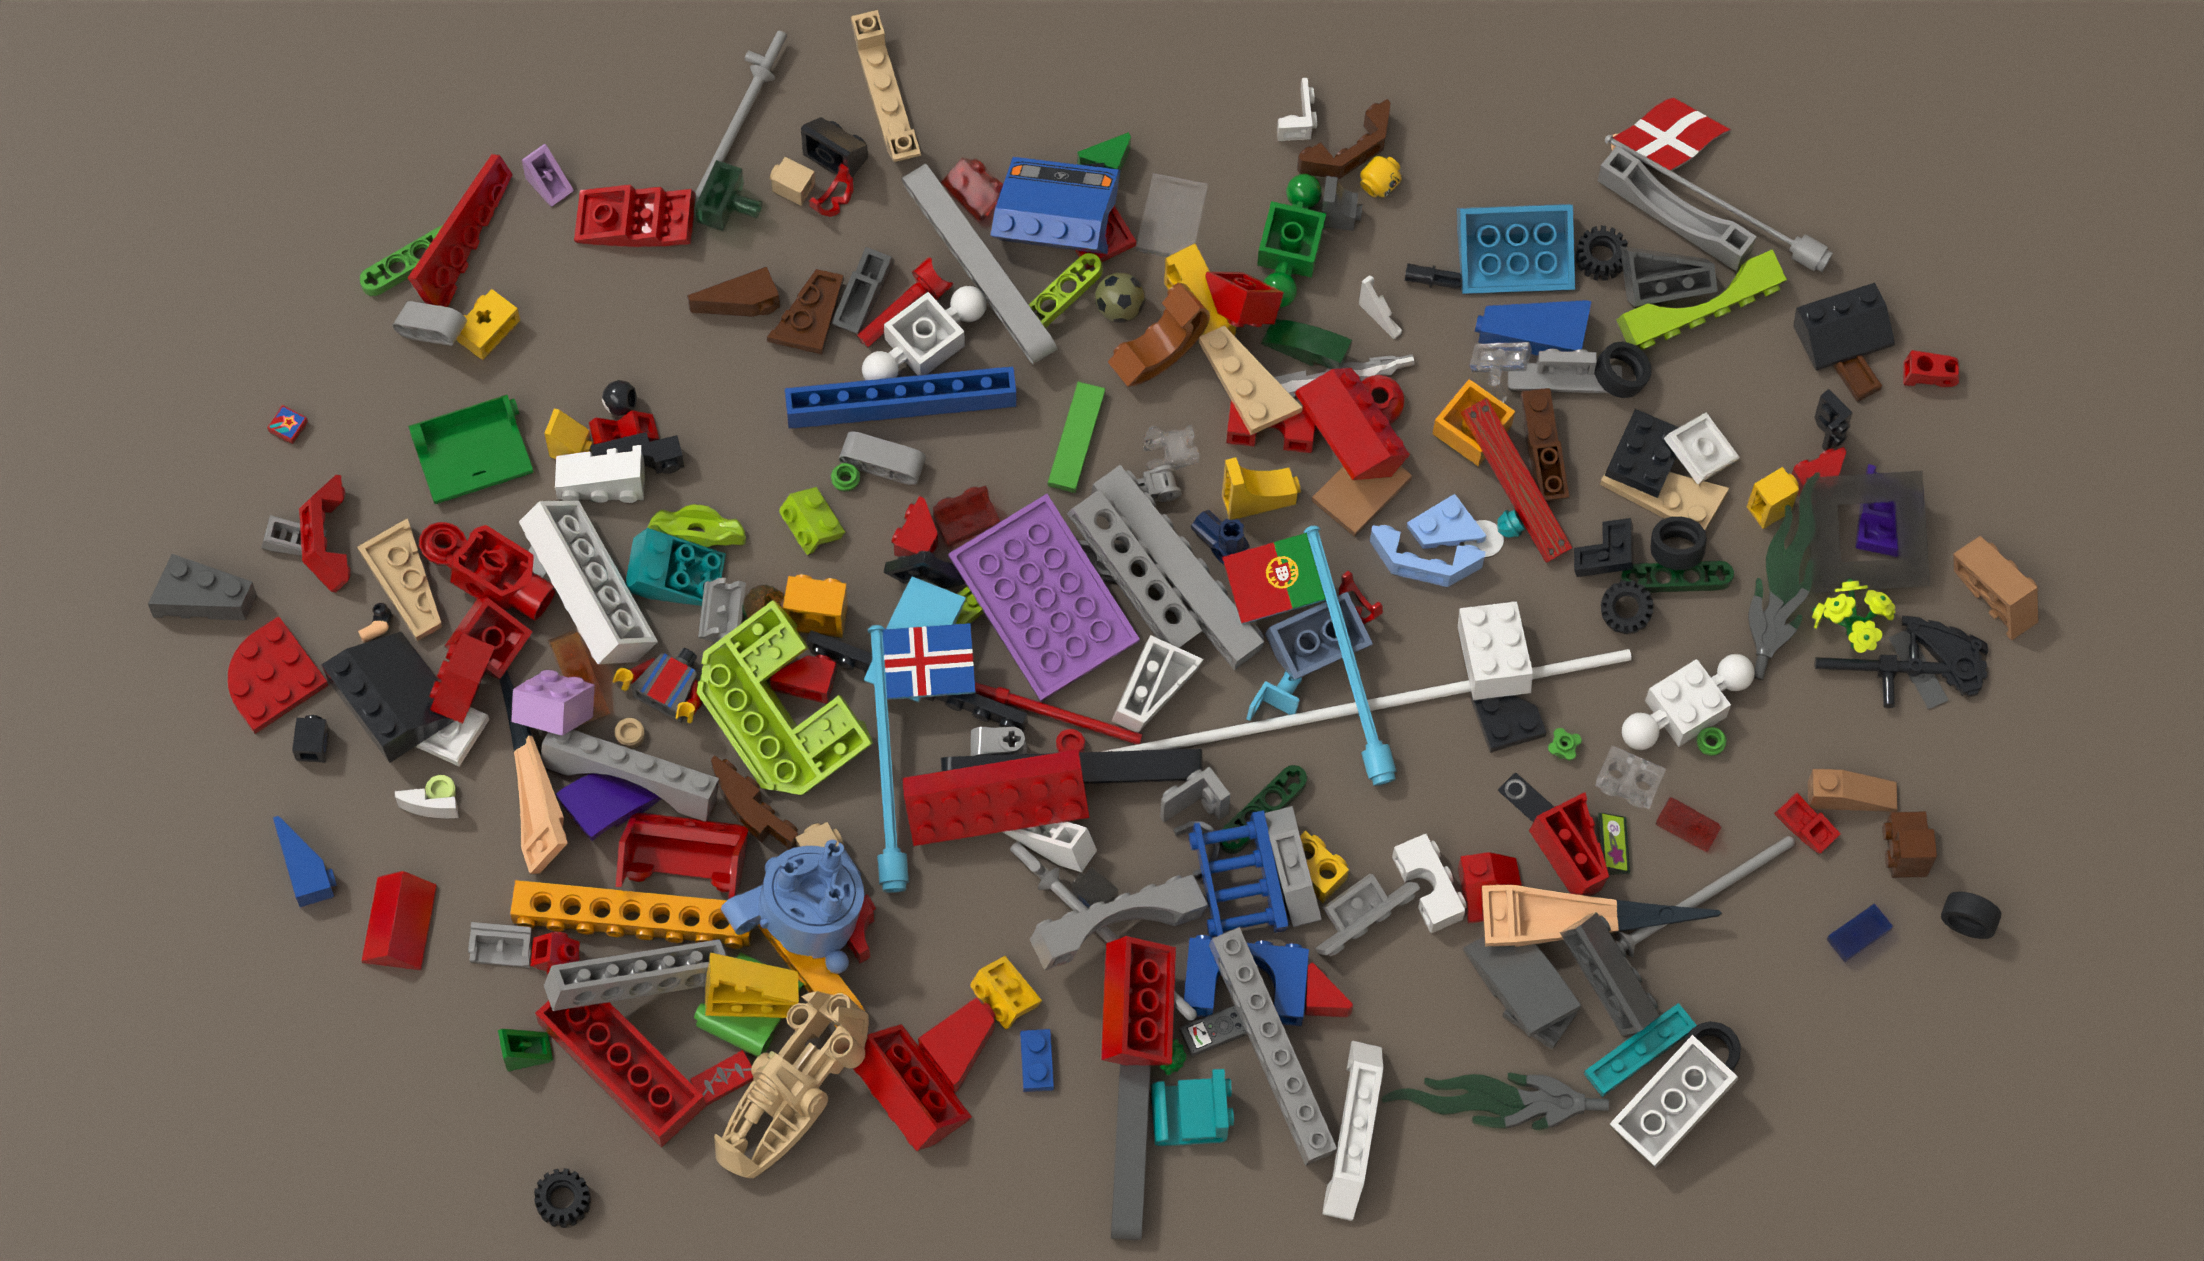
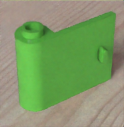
M741 952L737 956L738 959L764 964ZM798 981V992L801 991L804 984ZM704 1003L699 1005L694 1015V1019L697 1020L696 1027L756 1057L767 1052L773 1040L775 1029L782 1020V1018L706 1016Z

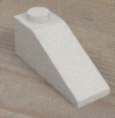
M1070 822L1003 832L1055 864L1079 872L1085 869L1097 852L1087 827Z

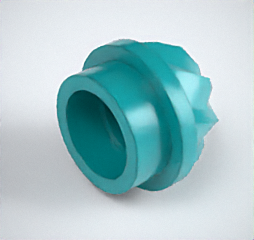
M1515 509L1504 511L1498 518L1497 530L1507 538L1519 537L1522 534L1521 532L1526 529Z

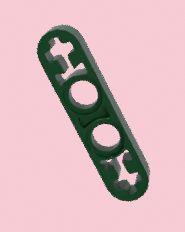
M1701 561L1695 567L1686 570H1673L1659 563L1634 564L1633 570L1622 571L1620 581H1631L1632 579L1628 578L1633 573L1636 578H1640L1638 579V584L1645 586L1644 588L1650 593L1724 590L1730 586L1734 577V570L1725 561ZM1689 570L1695 571L1699 575V580L1690 583L1685 580L1683 574ZM1704 570H1707V571H1708V572H1707V576H1709V577H1708L1707 582H1704V579H1705V571H1704ZM1718 570L1722 572V575H1725L1723 581H1720L1718 576H1714ZM1660 571L1666 572L1670 575L1671 580L1665 584L1659 583L1655 579V574ZM1647 572H1650V576H1649V583H1650V584H1647V583H1646V582H1647V578H1645V577H1646Z
M1297 765L1284 768L1223 829L1246 825L1244 818L1248 813L1263 810L1264 813L1286 808L1306 787L1307 775L1304 769ZM1288 776H1299V784L1293 782L1287 788V793L1289 794L1287 795L1283 788L1288 783ZM1269 793H1276L1281 797L1282 801L1277 806H1270L1266 803L1265 797ZM1249 837L1240 838L1237 840V844L1235 842L1228 844L1227 841L1219 843L1223 851L1235 854L1243 850L1253 839H1249Z

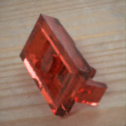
M1672 797L1667 801L1655 825L1705 852L1709 851L1721 829V826L1716 821Z

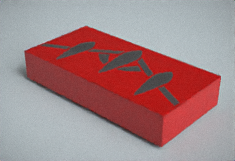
M742 1050L692 1077L690 1083L704 1096L705 1105L708 1106L754 1080L751 1072L752 1065Z

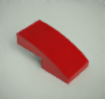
M1798 793L1793 794L1774 812L1775 816L1792 833L1818 854L1822 853L1840 835V832L1821 812L1817 814Z

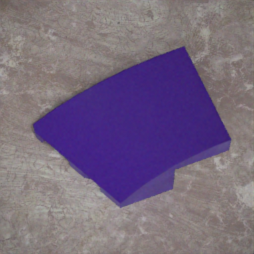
M1868 464L1861 497L1855 548L1912 560L1915 553L1916 530L1922 518L1923 495L1912 488L1904 486L1902 482L1894 477L1892 480H1889L1876 472L1874 465Z
M598 773L586 775L555 794L560 804L591 841L595 840L612 826L619 827L637 812L644 813L662 799L655 793L631 781Z

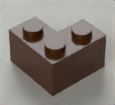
M1926 811L1891 812L1887 822H1884L1882 827L1883 839L1888 840L1889 850L1885 852L1886 868H1891L1892 878L1927 877L1937 858L1935 832L1934 829H1928Z

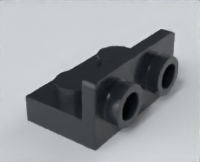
M1830 389L1820 395L1814 416L1818 427L1823 432H1826L1822 448L1825 451L1832 446L1837 448L1846 440V433L1851 426L1849 423L1853 413Z

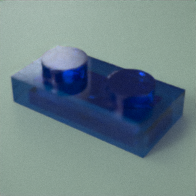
M1874 903L1828 935L1826 940L1842 960L1847 962L1891 931L1893 925Z

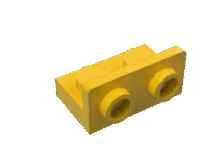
M1006 956L979 969L970 984L975 995L992 1008L996 1015L995 1019L1000 1022L1004 1029L1010 1028L1018 1017L1037 1008L1042 1001Z

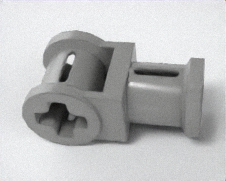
M1162 465L1153 470L1143 472V478L1137 479V486L1143 493H1149L1155 502L1175 500L1182 494L1181 489L1176 485L1174 477L1176 470L1173 465Z

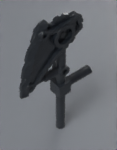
M1902 615V626H1906V630L1910 634L1909 661H1898L1897 655H1880L1878 660L1815 657L1814 661L1815 669L1877 671L1878 677H1882L1883 707L1893 708L1895 707L1894 678L1897 672L1907 673L1910 676H1917L1919 673L1942 674V677L1947 679L1946 683L1950 687L1955 686L1962 696L1967 695L1970 697L1977 695L1981 691L1983 679H1986L1988 673L1985 671L1987 669L1986 661H1982V656L1979 652L1987 655L1988 645L1971 634L1968 636L1961 629L1952 626L1948 628L1941 622L1928 620L1927 622L1919 617ZM1916 640L1938 662H1922L1919 659V645L1916 644Z

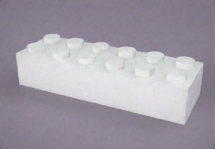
M579 500L539 501L519 523L525 532L526 538L535 550L539 562L543 565L551 579L552 585L561 597L565 609L576 624L579 634L586 642L591 656L597 664L638 662L658 641Z

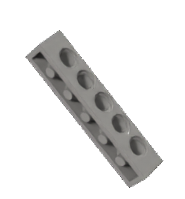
M1100 489L1066 514L1156 638L1180 648L1203 631L1200 628L1201 622L1193 611L1187 610L1182 603L1184 599L1178 589L1175 587L1171 588L1165 579L1167 576L1163 568L1157 563L1154 564L1150 559L1147 546L1141 540L1137 541L1131 532L1132 526L1129 521L1123 516L1120 517L1116 512L1113 499L1107 493L1103 494ZM1097 517H1104L1108 521L1109 527L1107 530L1101 529L1097 525ZM1114 540H1120L1124 543L1126 547L1125 553H1119L1115 550ZM1131 564H1138L1142 568V577L1133 575ZM1149 587H1154L1159 591L1160 598L1158 601L1152 600L1149 597ZM1166 611H1172L1176 615V624L1167 622L1165 618Z
M720 939L553 965L548 973L544 988L552 1010L556 1011L705 987L710 953L724 956L726 954Z

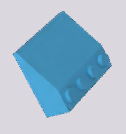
M1572 204L1457 208V236L1460 274L1462 275V294L1575 290Z

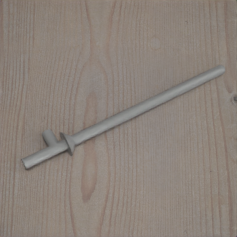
M777 31L765 56L750 50L746 53L745 61L755 64L750 66L754 78L695 192L693 221L763 83L775 80V76L770 72V69L787 38V34L783 31Z
M1791 836L1785 837L1676 906L1697 907L1795 845L1794 838ZM1666 925L1639 928L1629 935L1616 932V938L1623 946L1626 954L1629 957H1633L1637 943ZM1624 957L1631 968L1632 966L1629 963L1628 959Z
M1019 842L1011 846L1010 851L1041 879L1038 890L1051 889L1072 910H1078V912L1088 910L1059 881V868L1048 871ZM1107 926L1096 931L1107 943L1119 939ZM1174 991V1007L1186 1019L1194 1020L1197 1016L1196 1011Z

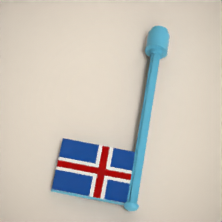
M970 623L885 629L881 625H873L868 629V632L871 633L886 846V849H883V854L878 855L877 859L879 885H882L883 892L886 893L905 891L906 884L909 883L907 854L902 853L901 849L897 846L887 700L975 693Z

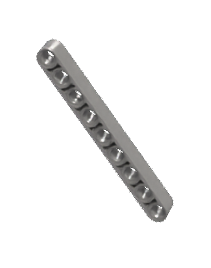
M923 164L902 177L901 180L911 197L975 286L983 292L986 301L1028 360L1034 365L1058 350L1046 328L928 165Z

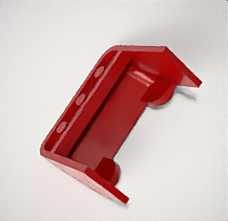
M648 813L634 814L630 817L619 841L615 887H622L626 877L631 881L641 882L650 877L653 872L710 878L711 884L718 891L729 892V900L737 895L740 888L748 840V828L738 824L714 821L705 822L697 819Z

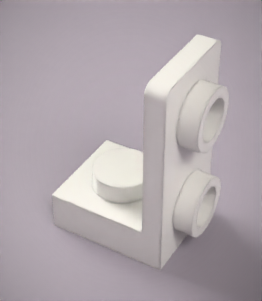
M1302 78L1301 81L1303 117L1289 115L1284 118H1278V141L1311 139L1312 129L1317 128L1316 112H1311L1310 104H1314V88L1308 87V78Z

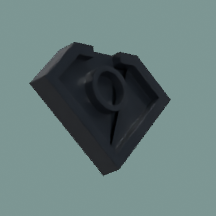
M1515 695L1473 700L1472 697L1471 702L1490 753L1546 736L1547 732L1537 706Z

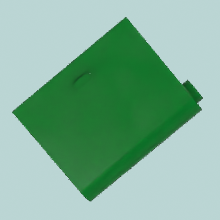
M506 394L408 426L434 504L534 473L516 423L515 416L520 413L515 398L509 400Z

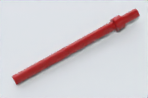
M975 682V694L1001 704L1012 705L1133 744L1141 743L1143 737L1141 733L1012 694L1009 689L1000 686L996 689Z

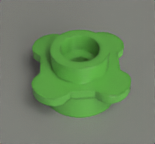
M1557 728L1553 733V742L1548 745V751L1559 758L1573 760L1576 757V747L1581 744L1582 739L1579 734L1572 735L1565 732L1563 728ZM1566 742L1568 745L1563 746L1562 743Z

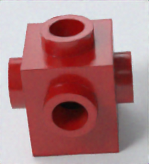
M551 932L534 937L530 966L546 971L548 975L553 965L578 962L580 941L568 938V934L563 932Z

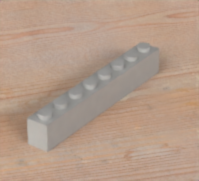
M1119 465L1093 484L1091 494L1100 489L1103 494L1107 493L1113 499L1116 512L1120 517L1123 516L1129 521L1132 526V534L1137 541L1141 540L1147 546L1150 559L1154 564L1157 563L1163 568L1167 576L1165 578L1171 588L1175 587L1183 596L1184 601L1182 603L1187 610L1193 611L1199 618L1202 632L1232 669L1235 670L1261 651L1264 644L1262 632L1254 624L1252 626L1249 623L1241 624L1236 603H1232L1228 598L1224 585L1219 580L1215 581L1210 576L1207 564L1201 558L1197 559L1193 555L1189 542L1183 536L1179 537L1173 530V523L1165 514L1161 515L1158 512L1151 495L1147 492L1143 493L1137 486L1138 481L1134 474L1129 470L1125 471Z

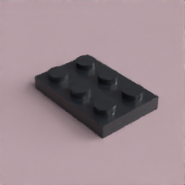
M1635 409L1610 461L1605 476L1658 498L1677 457L1664 438L1679 427Z

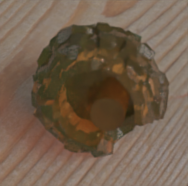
M767 584L752 588L743 601L742 611L744 618L747 620L772 600H775L781 607L780 603L784 602V593Z

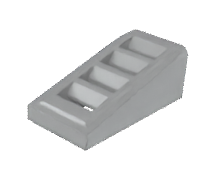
M270 515L261 548L302 556L301 545L296 544L298 535L301 534L300 523ZM275 530L281 531L279 539L274 538ZM287 532L293 533L290 542L285 541Z

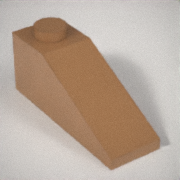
M1813 769L1808 779V805L1812 809L1897 812V782L1845 770Z

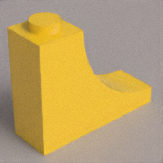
M1236 457L1225 460L1222 497L1229 520L1296 504L1297 494L1301 493L1297 476L1292 477L1289 467L1270 471H1255L1240 466Z

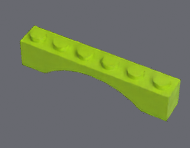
M1772 249L1743 263L1726 290L1709 302L1694 307L1678 309L1659 307L1647 303L1622 314L1616 321L1625 341L1634 344L1643 351L1656 344L1655 339L1664 336L1665 340L1671 339L1681 334L1680 329L1689 325L1690 329H1694L1706 323L1704 318L1714 314L1715 318H1719L1730 313L1729 307L1736 304H1739L1740 308L1756 301L1754 296L1764 293L1765 297L1780 291L1779 286L1787 279Z

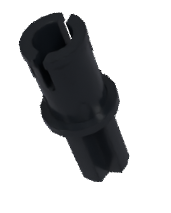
M1407 263L1404 281L1427 284L1430 288H1432V285L1458 289L1461 285L1462 275L1456 272L1435 269V265L1432 268Z

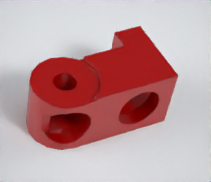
M1911 350L1903 362V385L1915 386L1916 383L1935 384L1940 387L1956 386L1959 384V360L1952 356Z

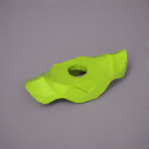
M692 504L676 512L659 510L651 518L647 526L649 529L704 547L713 545H744L746 543L745 531L737 519H725L716 510L704 505ZM693 527H700V528H702L705 532L695 531V530H689V529H691V528H693Z

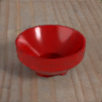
M1383 375L1370 376L1361 381L1370 394L1376 389L1386 391L1388 394L1387 401L1381 404L1376 403L1382 414L1387 417L1389 424L1396 421L1403 411L1405 401L1399 384L1392 378Z

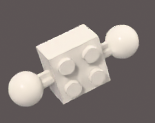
M963 286L954 292L950 302L951 307L947 310H944L929 292L924 294L884 324L885 340L893 350L889 353L877 351L868 355L862 365L864 379L897 378L898 367L904 362L907 363L917 376L927 375L965 346L964 330L957 323L960 320L973 322L983 316L987 306L983 292L974 286Z
M1740 654L1728 655L1719 663L1717 674L1710 677L1696 659L1650 687L1645 702L1651 708L1653 714L1635 713L1624 721L1622 737L1625 743L1636 750L1648 749L1658 740L1659 730L1665 727L1678 747L1696 737L1704 728L1712 727L1727 717L1731 706L1722 691L1725 689L1730 691L1746 689L1752 683L1755 675L1752 662Z

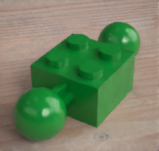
M1309 174L1296 175L1289 181L1286 188V196L1291 205L1271 201L1258 251L1257 266L1275 269V272L1268 275L1263 282L1284 292L1279 308L1290 305L1296 297L1297 286L1291 277L1292 273L1312 278L1325 228L1326 213L1309 210L1318 204L1322 196V188L1319 181Z

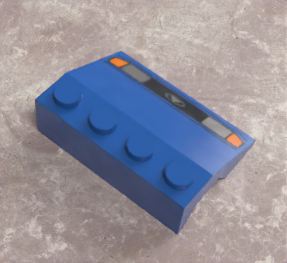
M1013 157L995 207L991 236L1001 241L1107 254L1108 246L1105 234L1109 212L1116 203L1121 170Z

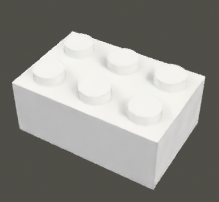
M1517 601L1459 608L1458 632L1473 700L1531 693L1533 671Z

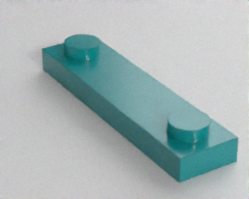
M1678 1003L1647 1025L1643 1030L1633 1035L1586 1069L1584 1075L1601 1097H1604L1688 1036L1690 1030L1697 1025Z

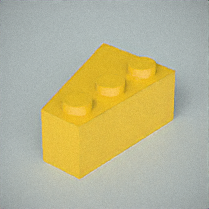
M1194 243L1166 257L1164 284L1169 290L1177 283L1186 284L1210 313L1209 323L1202 335L1225 326L1235 336L1236 326L1228 324L1227 318L1217 314L1205 278L1206 272L1210 271L1196 244Z
M710 953L705 983L706 1016L786 1018L789 1009L799 1003L798 971Z

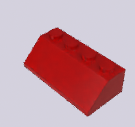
M1352 368L1331 369L1296 390L1295 394L1352 480L1392 477L1409 457L1410 454L1405 448L1403 441L1397 436L1387 417L1382 414L1374 402L1373 396L1368 393L1358 374Z
M1129 936L1106 943L1102 1061L1126 1066L1172 1064L1176 947Z
M902 1024L867 1035L864 1046L865 1058L853 1070L862 1078L870 1089L871 1094L880 1102L888 1113L889 1118L895 1122L905 1135L907 1142L916 1151L937 1144L972 1118Z

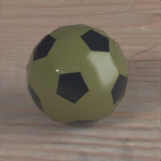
M1116 272L1106 276L1099 283L1095 292V304L1099 312L1106 319L1112 322L1125 323L1133 320L1141 313L1145 304V291L1140 281L1128 273Z

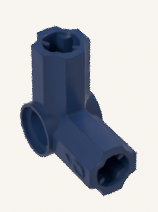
M1208 509L1200 513L1191 524V529L1211 547L1212 553L1223 565L1222 557L1245 551L1250 547L1247 539L1244 537V525L1238 519H1225L1222 522Z

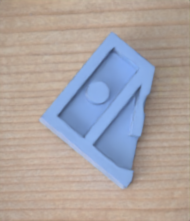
M1455 494L1407 522L1408 530L1423 549L1437 548L1440 545L1456 546L1460 542L1476 540L1477 543L1486 541V534Z

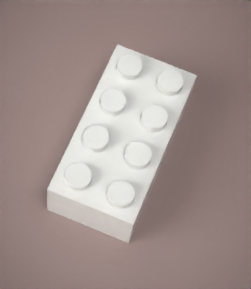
M1692 1035L1615 1117L1610 1125L1656 1168L1736 1083L1738 1076Z

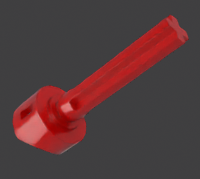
M927 257L912 271L916 283L857 334L860 342L867 348L884 334L885 323L924 294L929 292L935 300H938L946 291L953 287V282H947L937 275L933 269L932 258Z

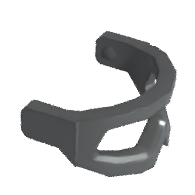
M1189 821L1182 826L1174 828L1173 831L1175 836L1185 832H1193L1192 828L1195 823H1200L1202 834L1213 832L1215 829L1202 821ZM1220 843L1212 844L1214 852L1209 862L1218 861ZM1201 869L1193 872L1195 879L1202 876Z

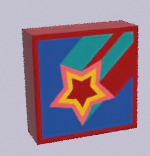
M282 405L267 429L268 432L294 444L308 423L307 417Z

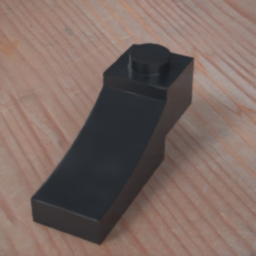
M647 432L590 445L592 456L607 455V449L614 448L617 449V453L633 451V446L641 445L645 466L654 468L656 474H671L684 467L683 455L677 435L649 442Z

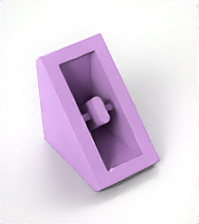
M543 144L522 159L526 180L549 206L552 207L574 191L546 144Z

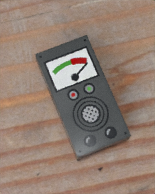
M1235 1006L1180 1027L1181 1035L1191 1057L1247 1035Z

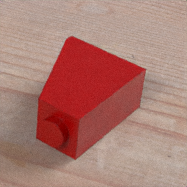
M977 997L918 1038L920 1049L954 1093L962 1086L995 1029L994 1018L996 1015L986 1002L982 1004Z

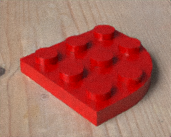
M279 616L253 632L239 645L230 661L227 682L231 699L254 734L329 686L324 676Z

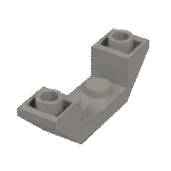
M1293 806L1265 813L1268 834L1293 928L1321 921L1322 918Z

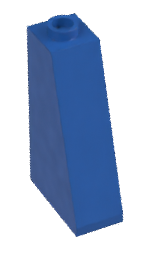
M1591 301L1486 306L1484 316L1478 315L1475 332L1480 333L1478 343L1538 355L1539 351L1547 349H1558L1560 352H1573L1582 349Z

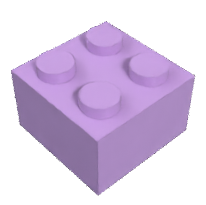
M541 671L540 674L526 680L513 689L512 722L563 736L593 717L595 685L583 682V679L579 677L568 678L560 676L556 671Z

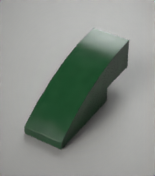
M1276 319L1275 324H1270L1261 344L1310 366L1318 363L1329 369H1340L1351 350L1352 339L1304 323Z

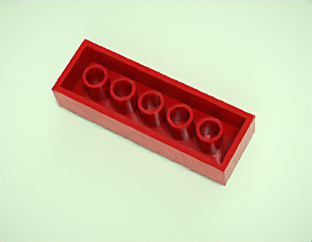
M1079 750L902 778L904 800L913 846L1090 818Z
M548 1000L535 1012L538 1024L661 1148L706 1107L704 1096L610 1002L553 1011Z

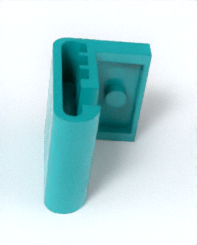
M1213 1069L1211 1079L1178 1080V1086H1165L1164 1081L1151 1084L1154 1143L1156 1146L1208 1144L1227 1141L1229 1126H1234L1233 1108H1227V1097H1232L1231 1078L1225 1079L1224 1069Z

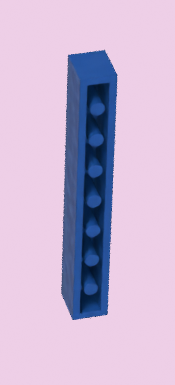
M1012 366L785 388L788 428L1016 407L1014 368Z

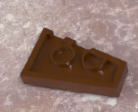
M816 269L798 293L797 299L790 309L786 310L782 315L779 324L769 333L767 342L823 354L844 282V275Z

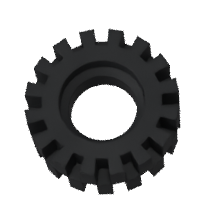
M1601 225L1600 231L1595 226L1592 227L1591 233L1589 230L1584 232L1583 237L1581 236L1579 239L1576 263H1579L1578 268L1580 271L1585 269V276L1589 277L1592 273L1594 274L1593 280L1598 281V277L1602 276L1603 281H1607L1609 275L1613 279L1617 276V272L1621 273L1623 271L1620 246L1627 247L1628 242L1626 239L1622 240L1623 234L1621 232L1615 235V228L1611 227L1609 232L1606 231V226ZM1595 246H1605L1611 249L1613 256L1610 260L1601 261L1593 257L1591 250Z
M1623 580L1619 583H1614L1605 591L1601 601V613L1603 620H1605L1609 628L1611 627L1616 632L1629 634L1636 633L1647 626L1653 613V599L1650 592L1644 588L1645 586L1636 583V581ZM1630 596L1637 601L1639 609L1635 616L1623 618L1618 615L1615 606L1621 597Z
M564 1168L563 1172H559V1169H553V1174L550 1175L547 1172L544 1174V1180L539 1179L537 1182L538 1188L534 1190V1201L537 1211L545 1222H550L551 1226L556 1227L559 1224L561 1228H567L566 1224L569 1223L574 1226L577 1224L576 1220L580 1219L582 1221L585 1218L584 1213L590 1209L589 1202L591 1203L588 1186L584 1178L579 1177V1173L576 1171L571 1173L569 1169ZM558 1188H568L574 1193L572 1204L563 1209L553 1206L551 1203L552 1193Z

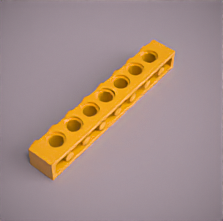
M515 880L510 915L513 924H517V926L531 927V929L535 926H543L555 932H561L564 929H574L578 933L586 935L593 934L594 931L605 932L606 935L611 937H623L624 934L636 935V938L641 940H652L653 937L665 938L666 941L671 943H682L683 940L699 943L720 939L721 944H725L726 947L732 949L750 946L752 930L747 933L738 935L730 923L724 929L714 927V924L719 920L728 922L721 911L722 905L727 900ZM542 903L551 905L549 910L545 912H538L536 908ZM571 906L581 908L575 915L565 913ZM600 909H608L610 911L609 915L604 918L595 916L596 912ZM629 912H638L640 914L636 920L629 921L625 919ZM662 914L670 917L667 922L662 924L654 921L657 916ZM690 917L699 919L698 924L695 926H687L684 922Z

